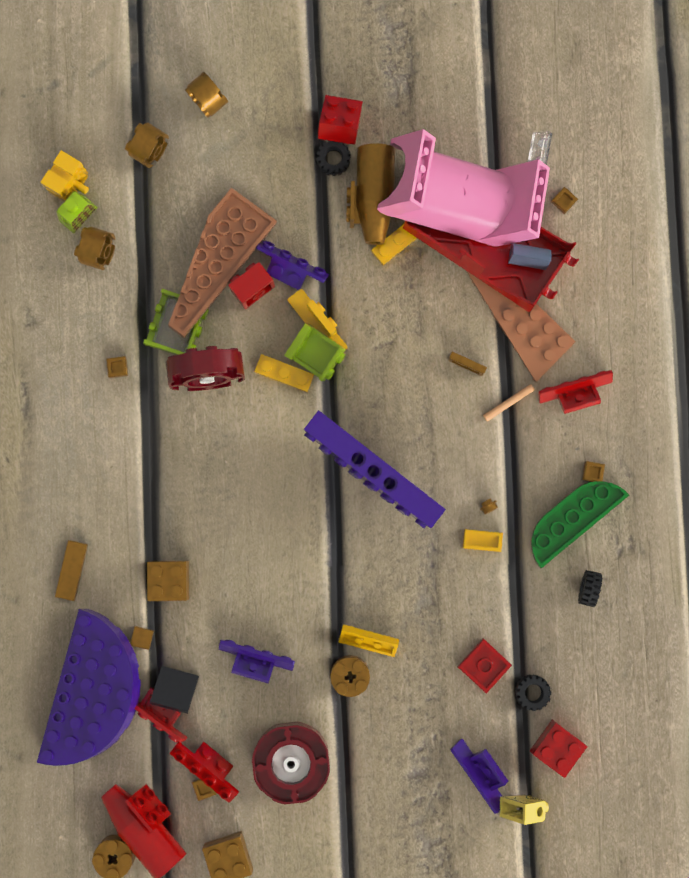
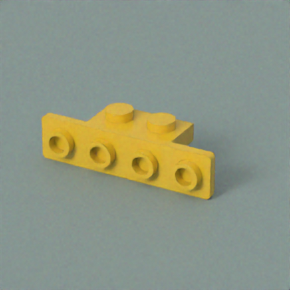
M303 289L298 290L287 299L304 323L312 325L343 348H348L337 334V329L335 328L337 324L331 317L327 318L323 313L325 312L324 307L319 302L315 303L314 300H311Z

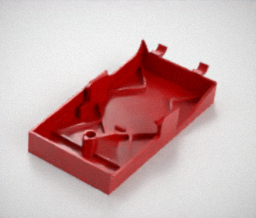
M405 221L403 226L404 230L529 313L542 295L548 299L555 297L557 291H552L549 285L563 264L566 263L574 267L579 259H575L570 255L576 242L568 243L543 227H540L539 238L517 242L516 244L550 249L552 254L551 262L546 270L509 264L511 244L491 246L409 221Z

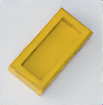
M464 529L462 548L501 552L503 533Z

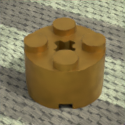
M202 72L185 89L207 118L209 116L212 117L229 102L205 72Z
M139 123L134 130L135 135L133 139L128 141L125 150L128 151L130 157L151 168L154 166L151 163L154 160L158 162L168 144L165 142V138L169 139V136L150 123Z
M84 227L81 231L80 243L76 246L74 255L78 257V261L81 264L104 270L103 266L110 264L115 251V245H112V239L115 240V235L98 228Z
M346 655L334 663L331 669V683L338 694L346 697H355L367 689L370 674L367 664L362 659L354 655ZM349 671H351L353 675H356L353 677V680H349L347 677L345 678V676L348 675Z
M119 835L105 837L95 849L92 858V864L96 872L103 878L123 877L128 873L135 861V855ZM114 854H116V855L118 856V857L115 858V859L112 858V856H113Z

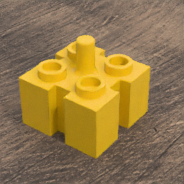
M61 150L53 162L54 165L50 170L48 169L40 183L49 193L65 202L74 191L78 192L77 190L84 194L88 192L89 188L84 185L88 172L80 161Z

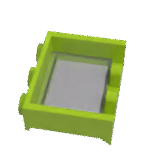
M161 289L162 296L159 304L156 305L153 322L149 325L150 331L147 340L144 339L143 343L146 346L174 355L186 353V349L196 348L194 342L196 337L199 338L203 327H200L202 319L206 320L209 309H207L186 337L183 338L168 326L180 294Z

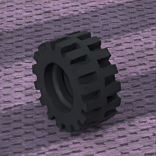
M328 140L327 143L325 141L319 147L317 163L318 167L326 175H341L350 165V151L344 143ZM330 151L339 152L342 157L340 163L336 165L329 164L326 161L327 153Z
M585 570L580 584L578 603L595 607L601 592L602 574Z
M529 674L525 677L523 676L517 682L515 697L525 709L532 711L541 710L551 700V688L542 677ZM529 685L540 687L541 695L537 700L531 701L526 698L525 690Z

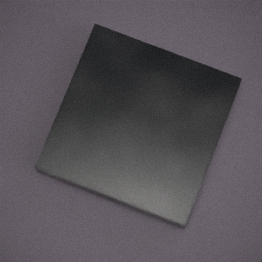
M162 666L150 704L188 714L199 676Z

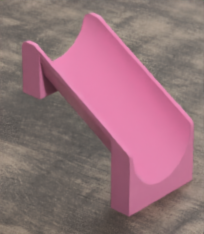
M424 129L391 139L390 144L396 149L402 150L405 154V169L397 188L387 199L378 204L377 210L387 216L491 246H502L539 238L550 170L542 161L537 159L494 170L434 152L436 138Z

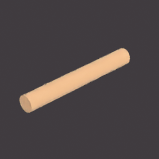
M531 384L484 414L483 417L486 421H489L535 390Z

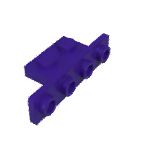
M262 241L256 247L257 250L272 257L267 269L268 274L297 290L302 288L307 275L322 283L329 276L323 268L314 267L308 264L307 260L292 256L289 251L275 247L272 242Z
M220 640L219 650L236 655L231 672L233 674L269 684L274 666L293 671L295 661L290 657H279L266 650L258 651L252 646H241L232 640Z
M463 739L458 740L450 751L493 813H499L500 797L502 795L497 788L505 786L508 783V779L487 749L473 754Z

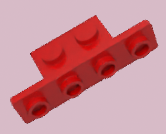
M612 370L600 371L595 375L583 376L578 380L563 382L554 387H545L539 391V403L558 399L564 414L601 404V398L596 387L612 383L613 372Z
M153 687L150 688L143 700L136 705L135 710L138 711L137 714L141 718L149 719L153 722V726L157 730H164L168 733V737L176 743L186 741L188 737L173 727L182 712L150 704L154 691Z
M180 742L171 750L170 755L175 760L184 765L192 774L201 779L228 803L239 793L234 786L225 780L233 765L205 742L199 746L195 753L191 752Z

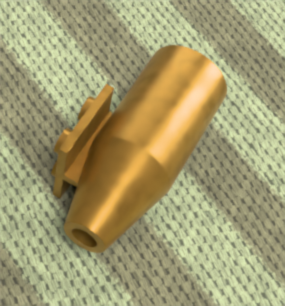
M371 143L357 148V185L355 186V181H351V187H347V204H350V206H347L346 222H350V228H354V224H361L365 243L369 245L384 244L391 216L384 215L377 210L378 204L387 199L395 190V148L387 144Z

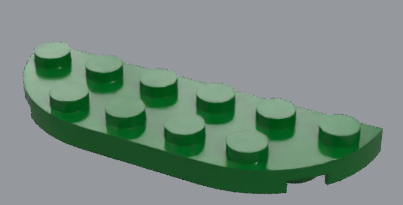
M595 481L583 484L567 495L541 517L533 530L531 549L534 560L539 568H543L625 500L629 494L613 483Z

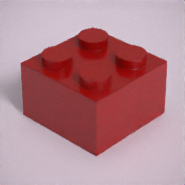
M325 95L319 121L318 139L355 145L363 101Z
M260 262L250 264L245 269V273L241 276L239 274L234 276L228 285L232 294L245 310L275 288L273 279Z
M552 719L529 751L565 778L588 746Z

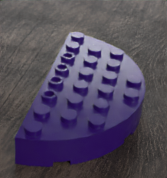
M319 410L304 428L306 432L304 436L312 442L316 441L320 445L318 449L326 455H333L336 463L341 467L349 468L348 473L356 479H363V485L371 491L380 492L382 499L390 504H396L395 509L403 515L414 517L416 519L415 522L425 529L426 526L432 528L446 510Z
M90 609L78 610L37 763L63 766L93 758L109 749L120 739L119 737L129 727L135 715V707L139 702L141 687L136 654L121 629L116 627L107 617Z

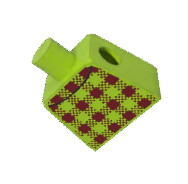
M74 191L56 212L59 221L74 234L98 207L83 194Z

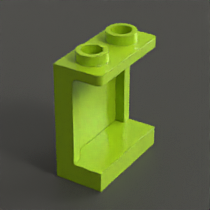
M305 323L284 356L316 375L319 380L325 381L333 376L335 365L337 363L340 364L345 358L344 352L346 349L312 325Z

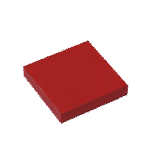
M483 638L457 667L487 694L512 664Z

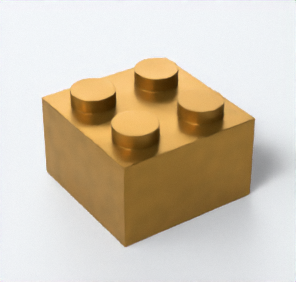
M189 561L147 562V601L189 600Z
M242 831L204 843L202 851L211 878H244L252 875L253 866Z

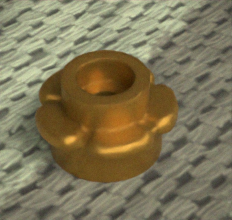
M491 498L481 503L482 508L480 510L485 515L498 508L497 501H492Z

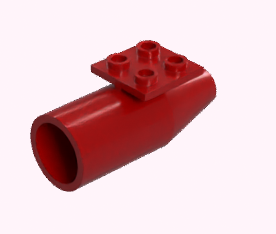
M115 784L101 797L117 834L153 878L164 876L187 854L162 824L171 813L147 784L133 795Z

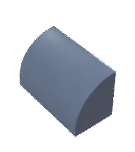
M512 243L508 263L546 270L551 262V250Z

